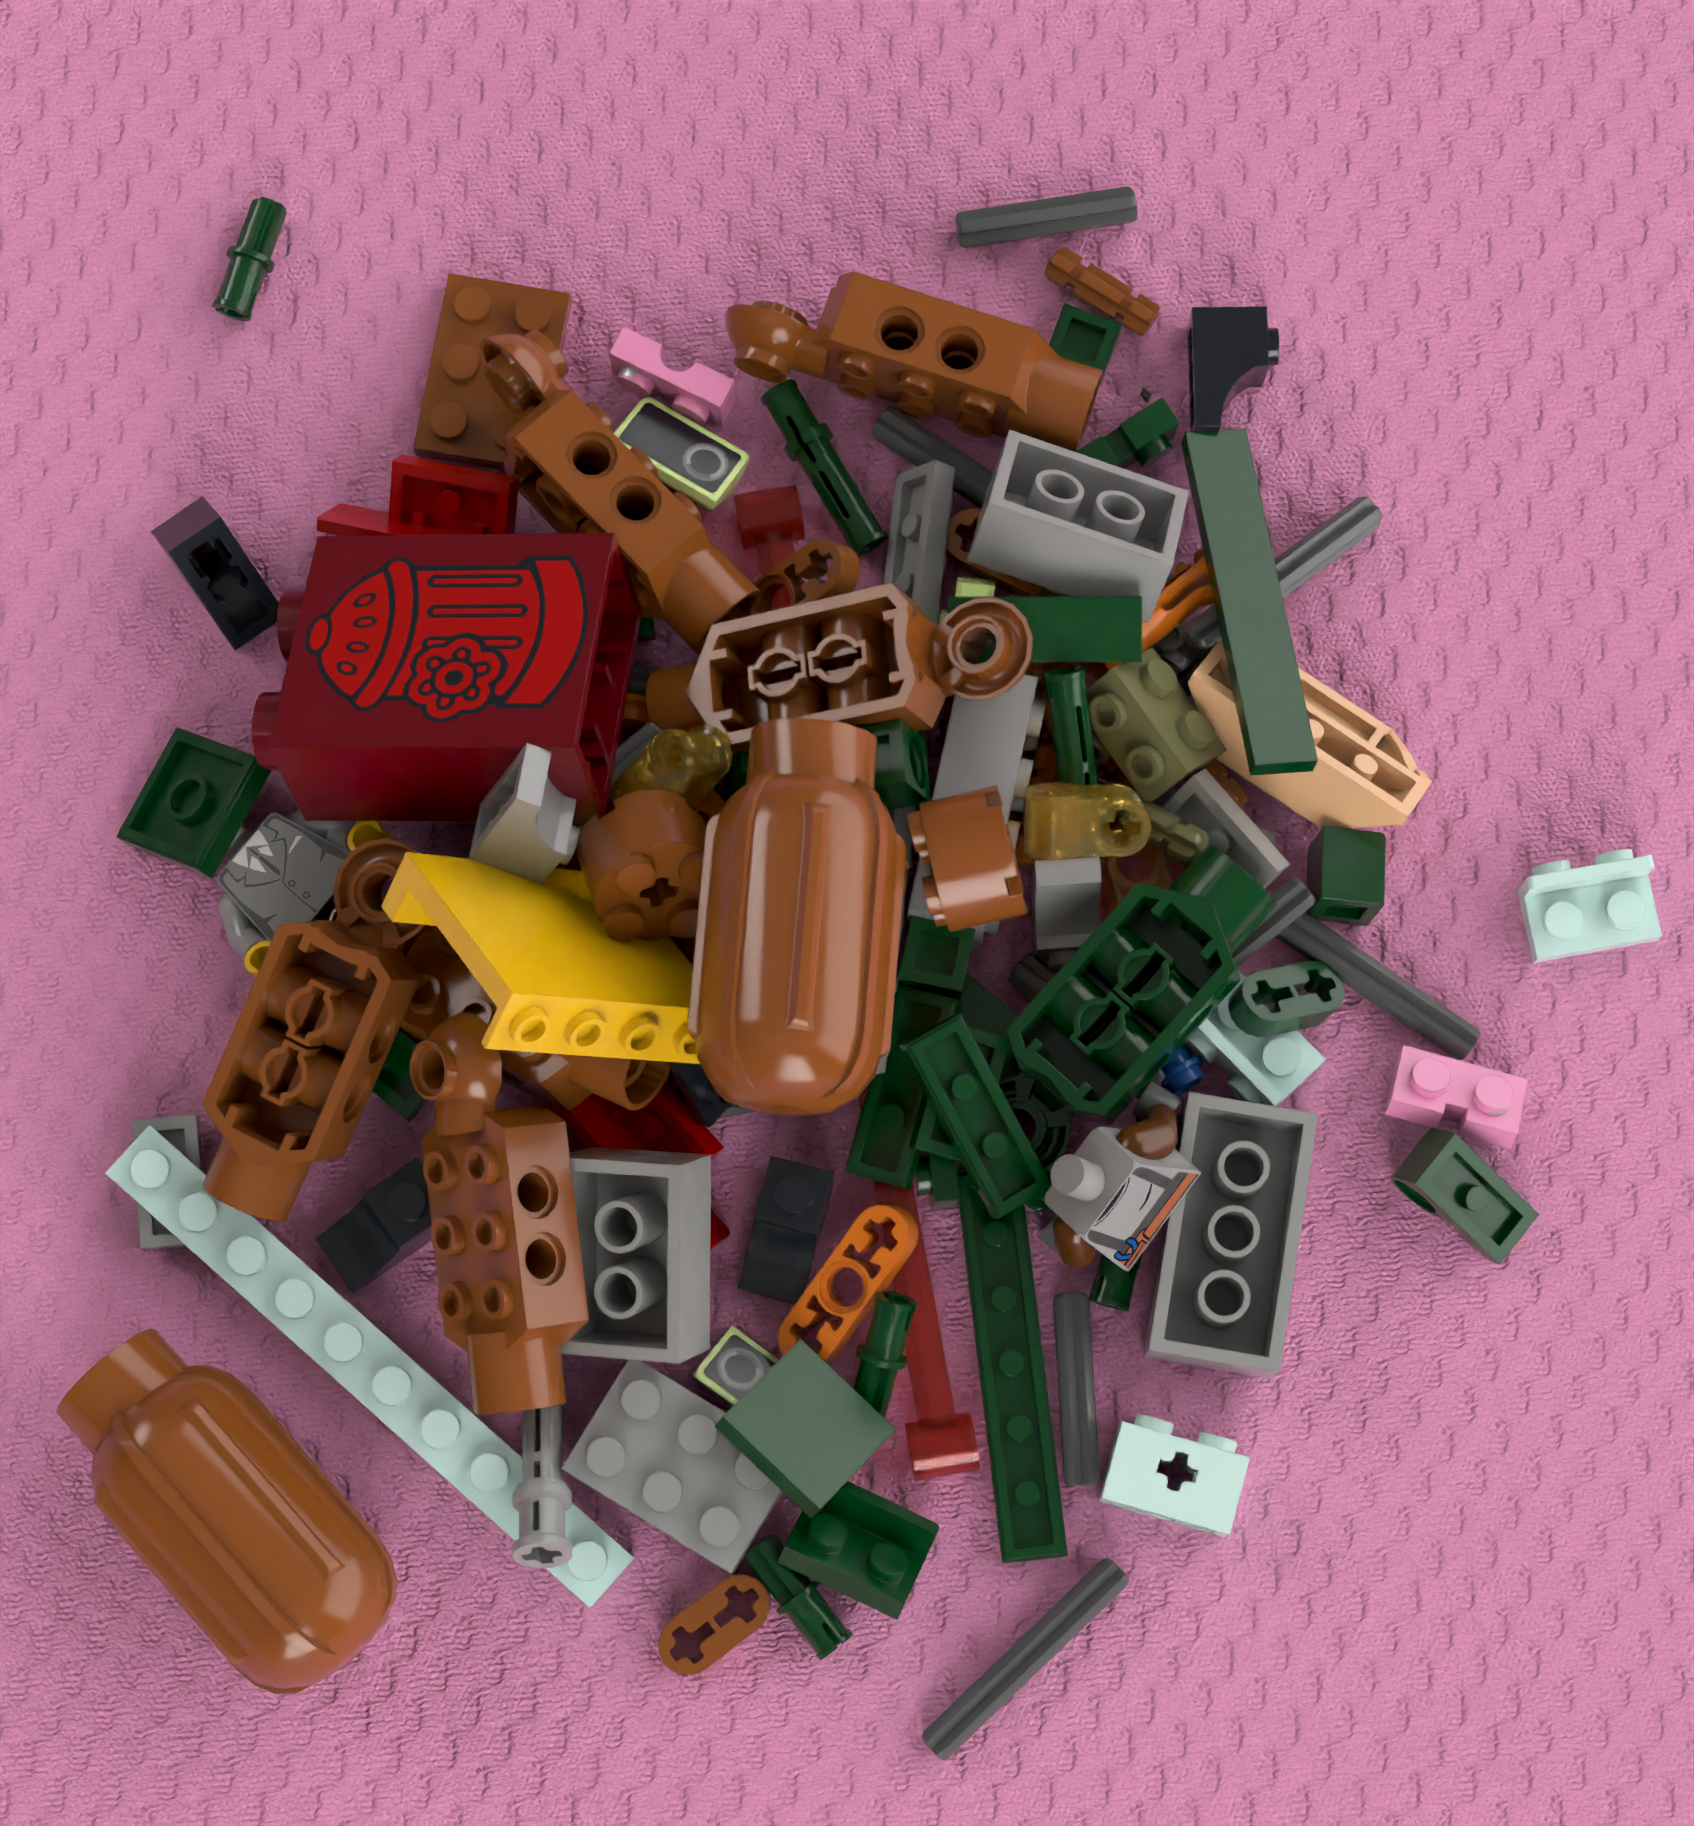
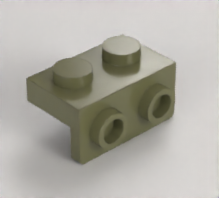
M1153 647L1142 652V662H1123L1109 670L1086 690L1092 730L1146 803H1151L1158 799L1176 783L1209 765L1227 751L1216 736L1210 720L1198 711L1178 683L1173 669L1159 657Z

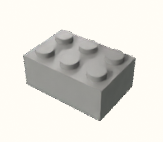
M1009 429L986 491L967 561L986 567L996 574L1010 575L1045 587L1058 595L1142 596V621L1149 623L1173 567L1189 491Z
M588 1147L570 1153L589 1321L561 1348V1354L679 1364L709 1350L711 1154Z
M627 1360L561 1468L573 1478L731 1575H734L746 1552L753 1544L783 1494L762 1471L714 1427L726 1414L724 1411L640 1360Z

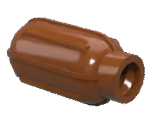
M812 718L774 719L757 724L751 730L746 785L728 798L720 813L708 821L705 829L687 1029L690 1036L695 1040L697 1058L713 1088L726 1102L743 1108L784 1115L831 1113L836 1108L859 1097L875 1077L880 1058L884 1057L890 1049L906 844L902 837L896 834L887 807L881 802L879 794L874 790L878 742L877 737L865 729L847 723Z
M150 1328L136 1334L112 1350L87 1371L66 1393L58 1405L57 1414L93 1455L91 1481L95 1494V1504L234 1668L252 1684L275 1694H296L311 1685L322 1681L350 1662L367 1646L385 1624L390 1608L395 1602L397 1576L388 1550L375 1531L258 1397L231 1373L209 1365L187 1366L160 1333Z

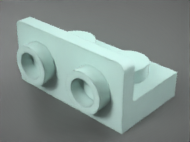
M1622 849L1594 857L1595 865L1571 869L1570 861L1562 860L1532 868L1533 876L1525 879L1517 889L1533 963L1658 941L1662 937L1648 875L1655 868L1652 855L1634 858L1631 849Z
M1238 970L1241 981L1189 1037L1185 1044L1195 1056H1201L1205 1064H1209L1214 1059L1231 1077L1226 1084L1238 1100L1278 1107L1326 1059L1298 1030L1269 1037H1254L1246 1034L1236 1026L1230 1017L1228 1002L1232 993L1246 978ZM1271 1003L1263 1004L1266 1005L1269 1010H1271L1274 1007Z

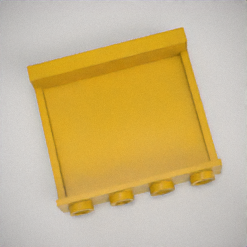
M412 852L405 853L381 907L392 922L437 926L497 1006V1010L481 1041L485 1049L700 1064L697 1058L695 1040L690 1036L687 1029L693 965L670 937L653 941L632 939L625 942L611 939L597 917L582 871L555 868L543 884L467 858Z

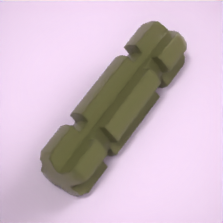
M1118 783L1103 785L1105 801L1100 804L1102 818L1111 823H1114L1116 820L1119 821L1120 828L1160 850L1166 847L1167 853L1185 864L1193 862L1209 844V836L1206 831L1191 823H1188L1186 826L1183 825L1182 818L1153 802H1144L1141 797L1136 799L1133 791Z

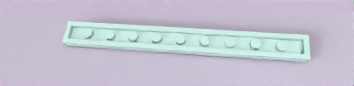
M148 1125L105 1174L515 1541L519 1539V1512L513 1508L512 1493L523 1479V1458L252 1215L226 1205L206 1192L202 1186L206 1174L151 1125ZM572 1503L569 1510L565 1511V1538L572 1544V1558L563 1565L546 1569L589 1608H592L635 1558Z

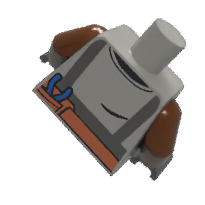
M1153 1081L1148 1085L1132 1112L1134 1116L1142 1120L1141 1122L1125 1126L1123 1129L1102 1126L1095 1128L1089 1133L1074 1155L1066 1154L1055 1161L1051 1169L1050 1178L1052 1186L1045 1194L1044 1203L1057 1215L1038 1238L1070 1267L1082 1268L1087 1266L1094 1259L1095 1249H1097L1120 1268L1129 1272L1202 1173L1175 1149L1178 1140L1175 1110L1180 1105L1182 1099Z

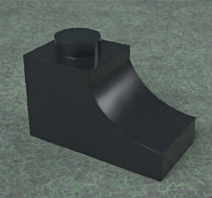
M1267 306L1192 307L1187 326L1190 432L1220 430L1221 416L1228 404L1243 390L1249 387L1263 386L1269 365H1278L1279 332L1278 328H1268Z
M203 496L151 531L179 574L235 651L277 623L279 602L223 519Z
M774 1156L770 1157L754 1215L751 1237L738 1290L792 1305L797 1303L804 1293L834 1186V1172Z
M417 1157L362 1194L364 1197L352 1210L315 1238L353 1294L431 1241L432 1223L428 1188L423 1174V1164Z

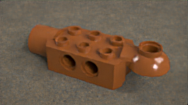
M854 271L840 275L836 287L831 288L817 330L808 326V321L802 314L790 307L771 301L757 300L752 305L737 304L729 306L725 315L727 333L737 351L733 362L737 368L750 376L768 382L781 383L786 381L789 371L794 370L838 384L837 387L841 392L856 399L871 400L873 396L895 402L900 411L915 418L930 419L932 415L954 421L959 430L979 438H989L991 434L1006 438L1010 429L1074 452L1078 451L1103 370L1059 357L1033 328Z
M531 329L524 336L512 333H497L482 338L479 345L481 354L486 362L483 372L490 387L504 404L514 412L522 414L525 411L528 413L510 428L511 431L504 436L508 457L503 461V468L507 476L519 478L518 492L558 533H615L642 608L641 618L664 620L695 653L700 654L711 625L745 617L758 601L761 591L708 538L704 526L700 523L702 521L701 514L693 502L679 491L672 494L657 478L658 471L650 458L637 447L628 449L613 433L615 429L607 414L593 402L585 404L562 379L569 372L568 365L559 349L546 335L537 329Z
M888 583L712 624L698 661L654 670L650 673L646 685L649 721L656 724L670 740L673 750L668 756L671 758L721 747L737 756L739 751H749L751 730L759 723L774 719H825L847 723L856 727L901 719L915 732L933 728L947 696L956 695L968 701L991 700L1009 692L1024 677L1032 660L1033 636L1027 618L1014 604L999 598L972 599L957 606L942 620L941 624L934 625L919 605L893 583ZM996 643V650L993 656L988 661L978 664V657L981 651L986 646Z
M388 838L366 841L347 855L337 871L333 889L335 907L338 914L335 921H304L279 924L202 1103L206 1112L223 1134L202 1186L211 1196L226 1205L255 1217L284 1222L289 1217L312 1161L341 1158L345 1155L420 981L402 949L405 942L419 933L424 925L392 922L381 907L383 903L381 891L385 881L389 877H395L406 852L418 853L404 842Z
M381 892L382 900L384 901L387 893ZM336 908L332 911L329 921L336 920L338 915ZM424 925L419 933L405 942L402 949L420 981L400 1027L415 1041L420 1043L427 1040L440 1022L459 1012L474 1013L489 1026L497 1006L438 927ZM499 1050L502 1060V1081L567 1111H571L592 1094H596L632 1111L639 1110L650 1103L658 1094L671 1069L668 1062Z
M459 1012L440 1022L427 1040L418 1043L413 1050L410 1060V1075L413 1086L420 1096L434 1102L436 1122L422 1139L424 1153L423 1174L428 1188L432 1223L431 1242L435 1250L439 1284L438 1305L443 1318L444 1336L467 1352L474 1415L517 1412L565 1404L567 1400L561 1348L589 1321L566 1121L550 1109L538 1110L534 1106L495 1109V1103L502 1083L500 1051L485 1049L481 1044L489 1027L485 1021L474 1013Z

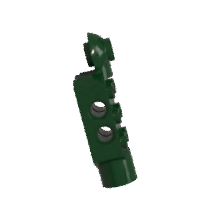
M1208 844L1169 889L1137 883L1006 1029L1014 1056L1022 1072L1018 1076L1014 1075L1000 1079L998 1084L1015 1116L1026 1115L1034 1119L1036 1129L1030 1144L1046 1173L1052 1169L1055 1161L1063 1156L1067 1150L1071 1125L1076 1119L1111 1125L1241 981L1232 954L1277 904L1255 879L1216 847Z

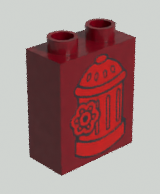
M615 533L317 536L306 587L287 588L279 602L277 635L280 651L287 662L281 692L261 693L254 706L252 744L259 766L266 770L280 771L305 821H477L480 803L526 743L552 751L548 769L550 781L562 794L577 799L572 822H587L594 814H596L599 821L606 813L616 759V749L620 737L642 616V608Z

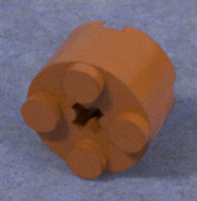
M998 785L919 804L920 811L907 814L915 850L919 852L922 864L931 863L933 875L922 877V884L930 915L934 917L936 927L947 925L949 931L953 932L1028 914L1023 898L1024 891L1009 826L1004 821L1001 808L1003 803Z
M642 790L625 794L613 801L615 809L599 821L596 814H594L584 824L578 836L576 855L597 917L604 926L607 935L619 942L632 939L653 941L672 936L682 939L694 937L696 935L706 829L704 821L697 809L695 811L687 806L685 798L674 792Z

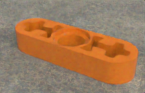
M877 1205L867 1208L857 1217L782 1322L778 1332V1346L783 1356L800 1339L805 1342V1338L799 1333L801 1327L816 1326L826 1312H829L832 1315L842 1317L843 1322L840 1324L838 1320L826 1321L816 1337L823 1346L821 1350L815 1349L813 1351L827 1364H830L837 1358L874 1307L876 1293H882V1291L886 1290L917 1245L918 1228L914 1218L908 1211L895 1205ZM893 1220L896 1225L893 1227L891 1234L898 1242L895 1247H880L869 1262L881 1267L880 1271L877 1272L872 1264L862 1258L853 1256L852 1253L855 1249L858 1253H869L879 1239L878 1233L873 1229L875 1222L889 1223ZM846 1267L855 1270L863 1281L862 1296L851 1306L839 1302L833 1293L832 1287L836 1274ZM817 1301L825 1310L819 1309L815 1306Z

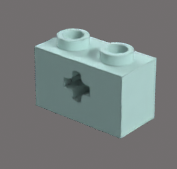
M1136 1414L1134 1424L1122 1421L1117 1427L1098 1502L1217 1536L1226 1537L1230 1535L1250 1457L1235 1453L1237 1442L1204 1432H1199L1197 1442L1173 1436L1174 1424L1141 1414ZM1175 1456L1183 1459L1182 1469L1193 1474L1191 1482L1184 1481L1173 1491L1167 1488L1168 1477L1158 1473L1157 1469L1159 1464L1167 1465Z

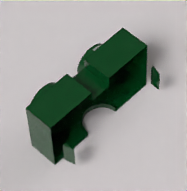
M1143 388L1141 396L1147 403L1151 398V394ZM1162 397L1120 423L1119 427L1104 437H1098L1076 452L1123 469L1128 468L1135 462H1138L1141 468H1145L1161 459L1173 448L1169 441L1173 439L1180 422Z

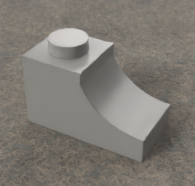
M526 743L480 803L469 859L543 884L559 863L568 864L576 849L579 836V828L572 826L577 799L565 796L550 781L548 769L552 751Z
M1100 857L1034 861L1029 884L1034 955L1041 961H1049L1050 969L1060 970L1100 925V892L1102 883Z

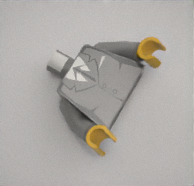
M301 811L293 813L288 818L272 812L255 832L243 823L225 855L229 862L218 874L215 881L224 891L218 903V911L229 945L244 962V966L251 976L256 979L279 924L318 920L329 921L332 911L336 908L333 889L337 871L351 851L366 841L383 838L396 840L395 836L374 820L359 822L305 821Z

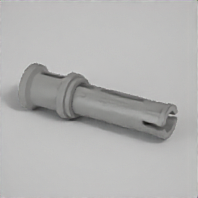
M562 1404L523 1411V1479L512 1493L513 1508L519 1512V1539L512 1545V1556L514 1561L526 1567L552 1568L563 1565L572 1558V1544L565 1538V1511L569 1510L572 1506V1493L568 1489V1485L562 1481Z

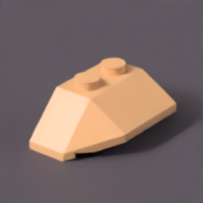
M1218 641L1188 681V686L1198 711L1210 720L1216 736L1227 749L1217 758L1218 761L1321 829L1323 826L1359 828L1404 824L1432 783L1430 778L1424 771L1418 770L1413 756L1392 728L1299 667L1298 671L1318 762L1314 770L1309 772L1250 776L1223 643Z

